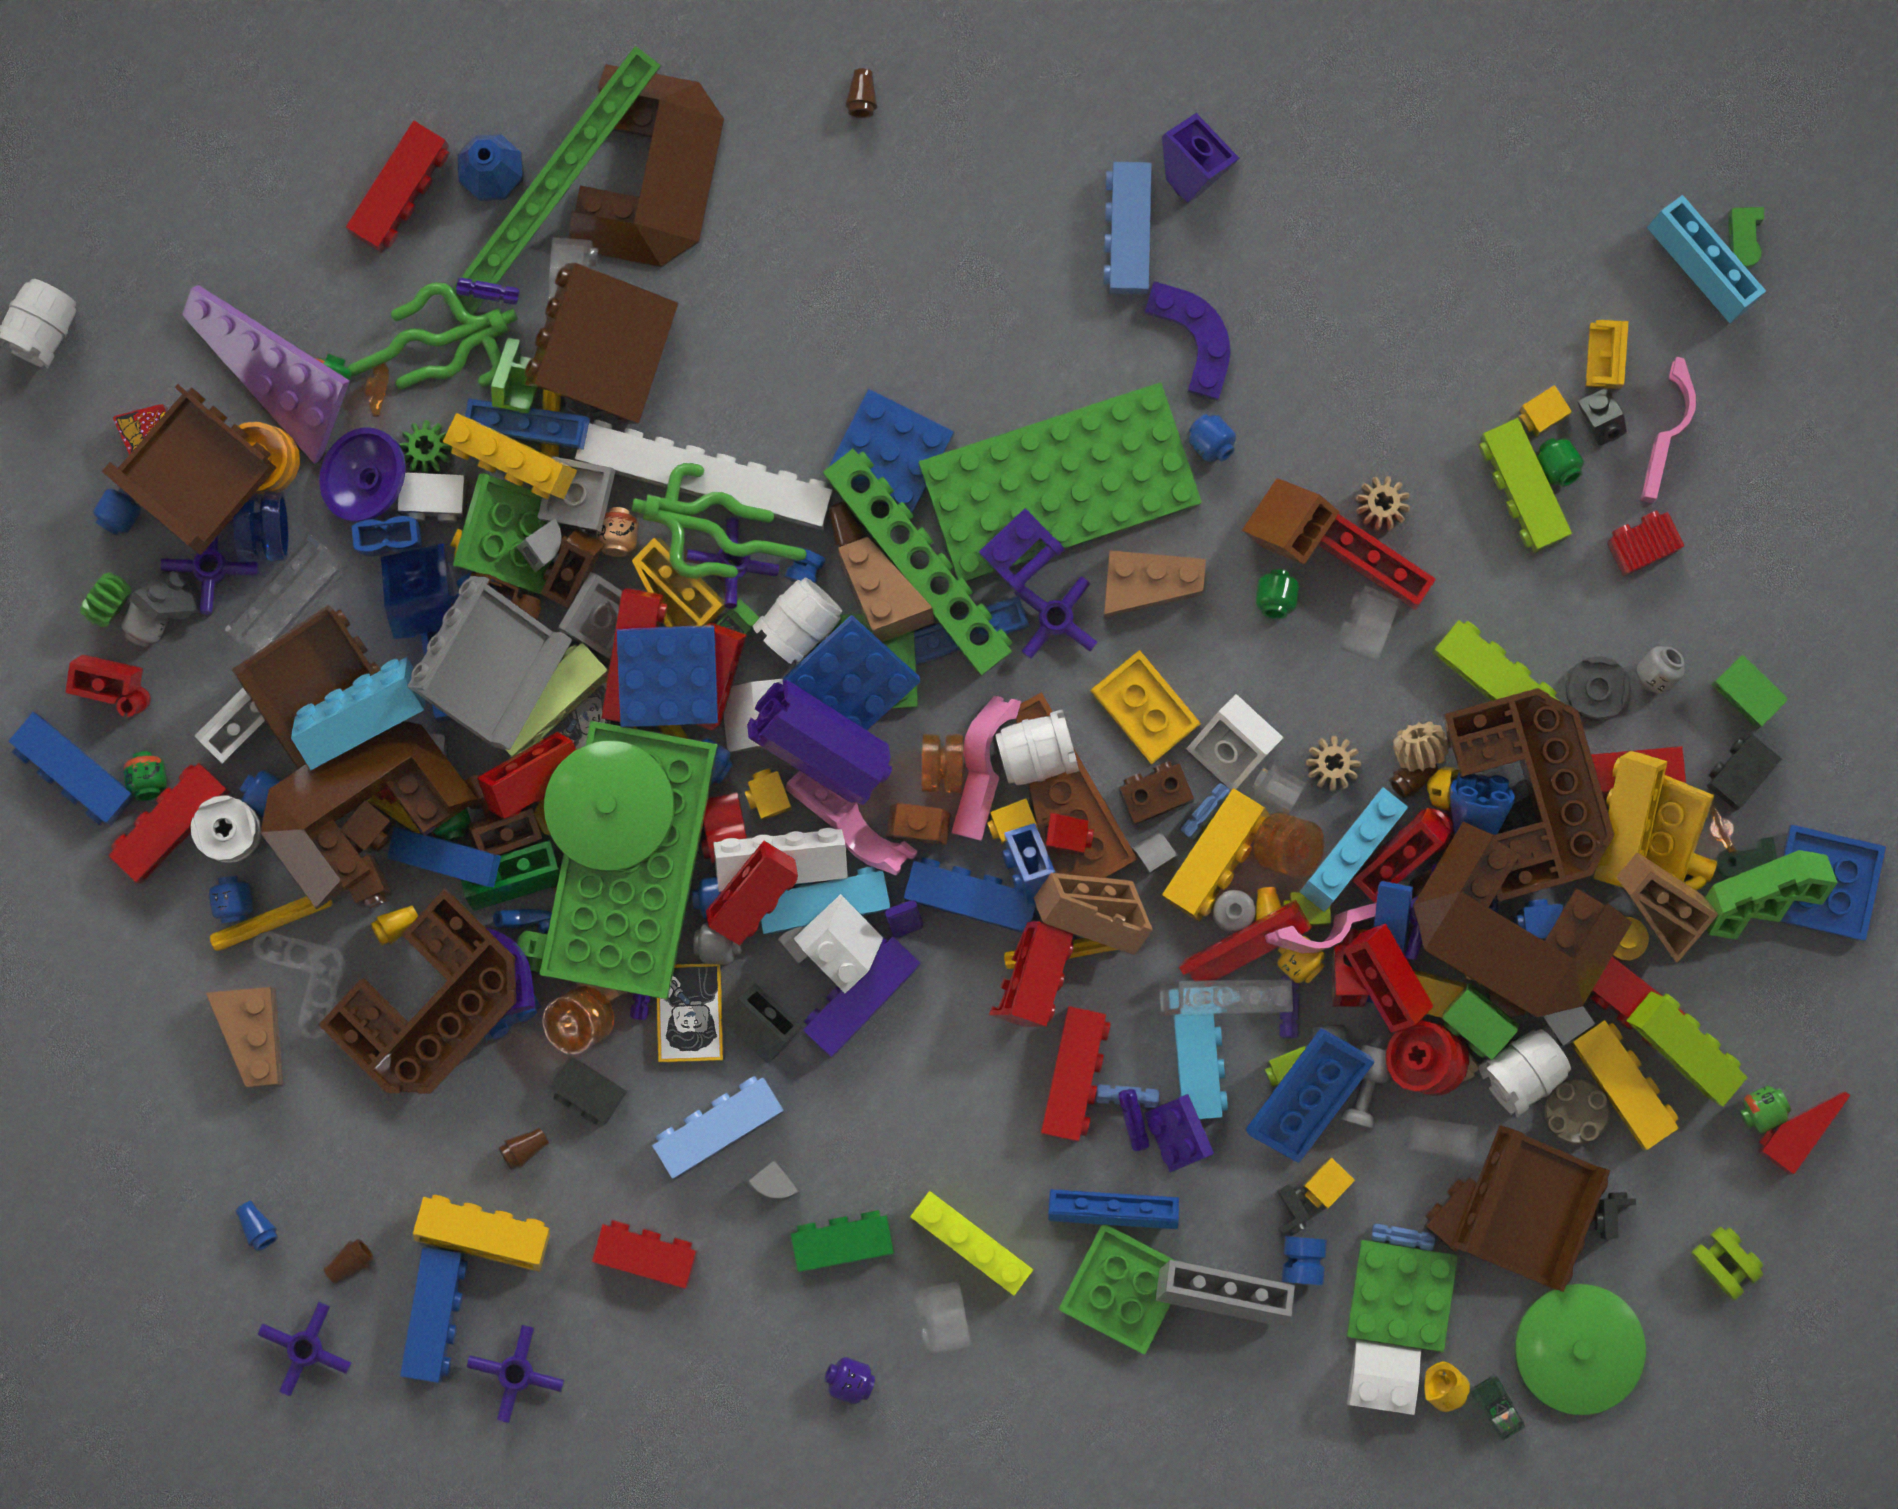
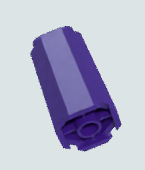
M784 680L783 685L779 682L774 683L755 706V710L759 712L757 719L754 720L750 717L747 724L748 738L850 803L857 802L860 805H864L869 800L873 789L880 782H885L892 772V766L888 764L891 756L887 743L788 680Z

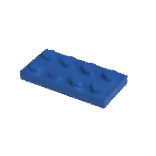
M1320 1028L1245 1130L1249 1136L1300 1163L1375 1063L1373 1058Z

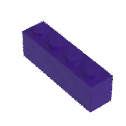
M893 936L889 941L883 938L870 970L846 993L836 986L826 997L829 1001L822 1011L815 1008L803 1021L807 1024L803 1031L833 1058L921 966V963Z

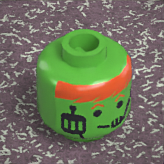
M1767 1085L1744 1097L1743 1104L1745 1109L1741 1110L1740 1114L1748 1128L1754 1126L1758 1132L1766 1133L1787 1122V1113L1791 1112V1108L1780 1088L1775 1090L1772 1086Z

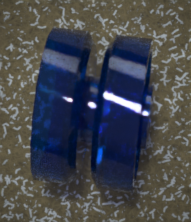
M265 491L261 498V504H259L256 495L253 494L233 517L235 546L240 563H257L262 554V547L264 555L269 562L287 560L289 550L288 515L286 500L282 491Z

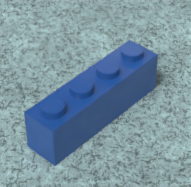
M35 712L31 713L8 741L15 747L12 751L15 756L25 764L30 760L39 767L36 773L49 784H52L54 780L64 788L60 793L75 805L78 801L88 808L85 814L98 825H101L104 821L112 826L135 798L123 784Z
M922 857L921 862H913L903 897L905 901L913 900L916 901V904L1023 933L1027 922H1032L1036 903L1027 904L1023 892L1018 894L1015 887L1011 888L1001 885L1003 879L985 874L983 880L971 877V870L953 866L952 871L939 868L941 862Z
M430 1247L422 1248L400 1373L401 1377L437 1383L442 1382L443 1376L448 1377L451 1357H446L449 1344L454 1345L457 1325H452L454 1312H460L463 1293L458 1292L460 1279H466L468 1261L463 1260L464 1253Z

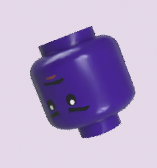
M843 1357L838 1360L836 1365H829L824 1382L829 1383L828 1392L832 1397L855 1405L860 1403L862 1399L867 1400L874 1387L875 1376L871 1375L869 1365Z

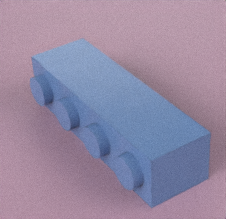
M1113 162L1112 171H1106V190H1112V203L1106 202L1105 222H1111V234H1105L1104 253H1110V265H1104V284L1110 285L1109 294L1148 295L1152 163Z

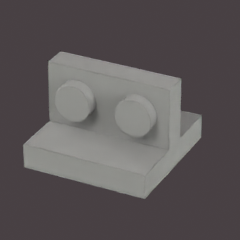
M552 456L553 459L576 469L577 472L564 499L554 495H550L549 499L542 498L538 519L550 522L555 518L558 524L566 525L574 531L578 529L588 534V530L601 532L616 470L611 467Z
M590 572L559 625L560 632L580 643L583 642V644L597 653L610 659L622 590L599 575Z

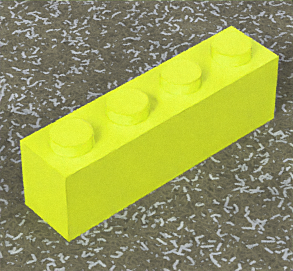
M931 1191L927 1193L910 1216L1012 1295L1017 1293L1034 1270Z

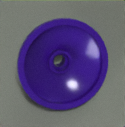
M358 428L344 434L332 445L322 463L319 483L321 495L326 506L338 517L351 522L372 520L383 514L395 502L404 483L405 459L402 449L392 436L376 428Z

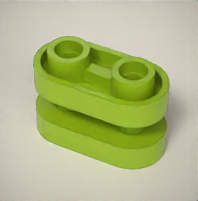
M1719 1226L1710 1234L1711 1239L1715 1243L1710 1249L1699 1244L1690 1253L1722 1291L1735 1301L1744 1293L1739 1283L1745 1278L1753 1284L1764 1275L1760 1270L1764 1265L1753 1252L1750 1251L1747 1254L1739 1246L1742 1240L1730 1227L1724 1230ZM1723 1254L1737 1267L1731 1274L1717 1260Z

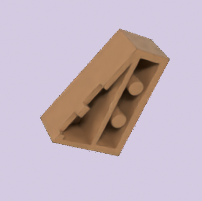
M869 537L838 548L841 566L868 630L881 642L934 623L931 605Z
M1110 550L1103 619L1131 611L1143 610L1152 606L1202 596L1206 559Z
M1636 853L1616 876L1676 963L1718 916V913L1704 895L1639 853Z
M1051 873L1034 897L1043 923L1133 955L1137 953L1153 930L1133 881Z
M262 987L206 993L245 1087L255 1088L283 1085L276 989Z

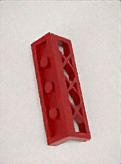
M1295 899L1252 922L1244 929L1234 932L1187 957L1181 963L1179 969L1183 976L1190 973L1198 989L1203 988L1279 947L1267 943L1266 934L1294 926L1297 932L1302 935L1309 931L1312 926Z

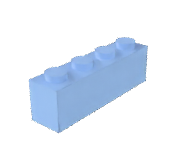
M755 1076L749 1078L739 1085L741 1091L732 1097L728 1093L723 1094L711 1102L714 1107L704 1114L698 1110L683 1119L686 1125L677 1131L670 1127L656 1136L658 1142L652 1146L672 1179H676L784 1112L765 1078L759 1080Z

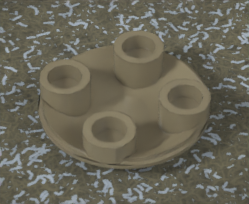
M1569 1080L1561 1083L1549 1095L1545 1105V1119L1549 1129L1557 1138L1570 1144H1585L1595 1140L1604 1132L1610 1118V1107L1606 1095L1599 1087L1585 1080Z

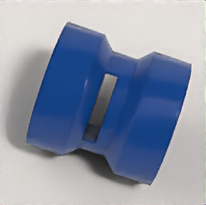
M804 549L807 553L806 558L802 561L794 560L793 565L788 567L784 577L792 582L802 581L806 577L816 584L817 571L823 568L826 558Z

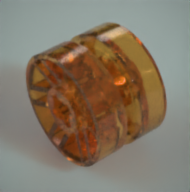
M923 734L922 792L938 793L940 781L944 779L946 793H962L963 734H947L945 747H941L939 734Z
M1282 812L1271 814L1262 822L1254 841L1255 857L1263 868L1297 879L1305 878L1315 871L1323 857L1325 847L1323 832L1316 823Z
M590 986L576 987L556 998L547 1005L543 1013V1029L546 1037L555 1048L567 1054L581 1053L602 1041L610 1034L614 1025V1013L609 1000L599 990Z

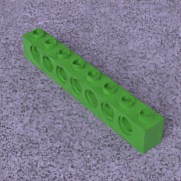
M854 448L824 470L823 475L843 501L846 502L847 506L893 565L931 605L935 619L982 677L1012 653L1009 648L1013 644L1001 628L996 632L989 623L993 617L982 603L976 606L969 596L973 591L961 577L959 580H956L949 570L953 566L942 552L936 555L929 545L933 543V540L923 527L917 530L911 523L910 519L914 516L903 502L897 505L890 494L894 490L883 476L877 479L870 469L874 467V464L863 451L858 454ZM857 477H865L869 480L870 487L864 493H857L851 487L852 481ZM884 502L889 506L890 512L885 518L879 519L872 515L871 508L875 503ZM897 527H903L908 530L910 534L909 539L903 544H897L891 539L892 531ZM922 552L928 556L929 564L926 568L916 569L911 565L910 560L915 553ZM944 578L947 580L949 589L945 594L937 595L932 592L930 584L934 579ZM956 603H963L969 609L968 616L963 620H956L950 614L951 607ZM977 628L984 629L989 636L988 641L981 646L973 644L970 640V633Z

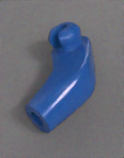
M541 909L500 910L494 913L493 922L496 927L509 929H524L538 925L539 932L547 934L552 912Z

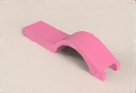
M1676 357L1675 361L1672 362L1668 379L1674 382L1684 395L1686 406L1684 417L1677 427L1670 431L1660 432L1655 437L1640 501L1654 503L1657 499L1670 440L1677 437L1689 425L1696 410L1695 390L1685 359Z
M993 696L971 722L965 735L963 749L965 764L969 772L952 828V834L982 840L999 777L993 771L990 762L991 742L999 726L1007 720L1017 718L1021 701L1011 699L1007 703L1003 702L1004 698Z
M799 771L787 782L785 790L835 830L842 829L846 848L867 865L897 875L901 870L900 865L908 858L913 859L917 855L918 851L907 842L894 843L879 836L864 821L856 802H848L803 772Z
M1377 903L1335 915L1334 926L1329 937L1323 942L1306 939L1297 932L1294 926L1266 934L1265 938L1269 944L1292 951L1317 953L1341 942L1350 931L1351 924L1375 918Z

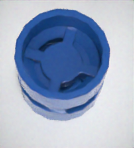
M1285 1236L1284 1255L1288 1257V1261L1283 1263L1281 1282L1323 1285L1325 1267L1320 1264V1260L1326 1258L1327 1240Z

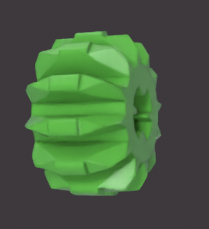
M429 420L423 421V429L421 430L416 423H412L411 428L415 433L411 435L403 431L402 437L409 442L399 444L402 451L407 452L404 454L405 463L412 461L410 470L413 472L417 471L421 464L422 473L429 474L430 465L433 466L436 472H440L441 467L437 462L441 460L448 464L451 461L447 455L443 454L444 452H451L453 448L443 442L447 432L441 433L442 425L440 423L435 424L431 429ZM424 441H429L433 446L432 451L428 449L430 452L428 454H424L419 449L420 444L424 446Z
M107 572L98 579L87 594L80 607V613L92 624H96L101 628L106 627L125 605L130 597L132 587L120 576Z

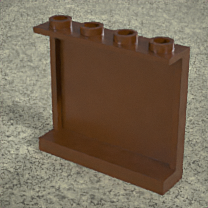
M576 262L565 264L564 267L560 268L555 279V285L558 286L555 296L550 298L545 309V315L548 316L545 326L539 330L535 339V346H538L535 356L529 360L525 369V376H527L525 385L537 386L618 417L617 420L624 423L638 424L679 303Z
M177 384L175 388L182 394L118 468L109 462L101 472L195 552L201 555L277 467L268 460L272 454L258 442L253 446L246 441L249 435L238 425L234 424L231 428L224 422L228 417L214 405L207 409L203 405L206 399L191 387L186 391Z
M329 605L231 669L297 769L307 764L291 739L297 711L312 703L315 706L325 701L326 695L336 689L343 691L353 686L352 683L364 674L372 676L381 671L375 662L369 664L364 656L368 650L358 635L352 638L348 632L347 627L351 624L341 609L335 612Z
M1499 1125L1452 1247L1537 1283L1564 1292L1566 1285L1572 1279L1573 1266L1577 1256L1584 1248V1238L1589 1225L1592 1224L1596 1217V1207L1600 1197L1607 1189L1608 1176L1611 1170L1593 1165L1530 1138L1520 1131Z

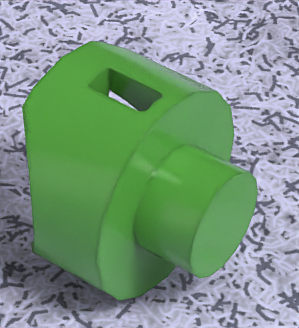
M524 931L519 936L517 945L524 952L531 971L540 973L547 935Z

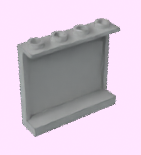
M470 576L461 585L459 597L454 606L445 613L443 617L444 623L438 634L429 641L427 645L428 651L422 662L418 663L411 673L412 679L407 687L492 747L510 750L572 639L562 632L551 631L487 585L488 578Z

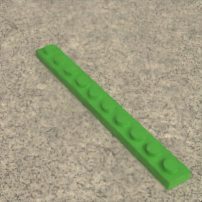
M637 46L632 49L461 278L472 279V282L477 280L494 284L499 283L660 69L661 65ZM471 294L470 296L458 295L463 307L471 315H474L485 301V299L474 298Z

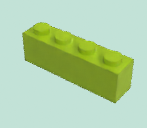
M1519 418L1483 433L1480 437L1482 443L1478 444L1480 452L1485 461L1491 460L1495 469L1492 477L1497 488L1505 490L1509 499L1505 504L1512 519L1518 518L1522 527L1519 535L1526 548L1531 547L1533 553H1536L1569 538L1572 535L1571 529Z
M1458 620L1432 652V654L1491 701L1536 688L1557 699L1554 697L1557 692L1543 681L1540 684L1529 677L1532 672L1518 661L1513 664L1504 656L1507 652L1494 641L1487 643L1479 636L1482 632L1469 621L1463 623Z
M1651 991L1626 1021L1707 1099L1724 1107L1748 1078L1739 1069L1742 1064L1728 1052L1724 1055L1719 1050L1721 1043L1709 1033L1704 1035L1699 1030L1701 1024L1688 1013L1683 1015L1678 1010L1681 1005L1667 993L1662 997Z

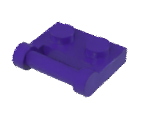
M1024 508L978 554L1019 594L1026 588L1024 584L1055 555L1059 556L1064 552L1065 548ZM1040 539L1046 546L1014 575L1009 568Z

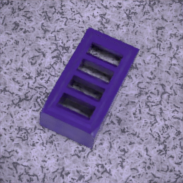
M916 901L905 902L889 908L885 912L893 936L896 938L923 928V921Z

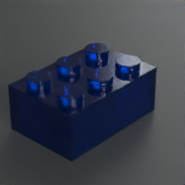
M444 543L381 557L384 607L393 639H408L418 634L439 631L444 623L443 617L445 613L455 604L453 577Z

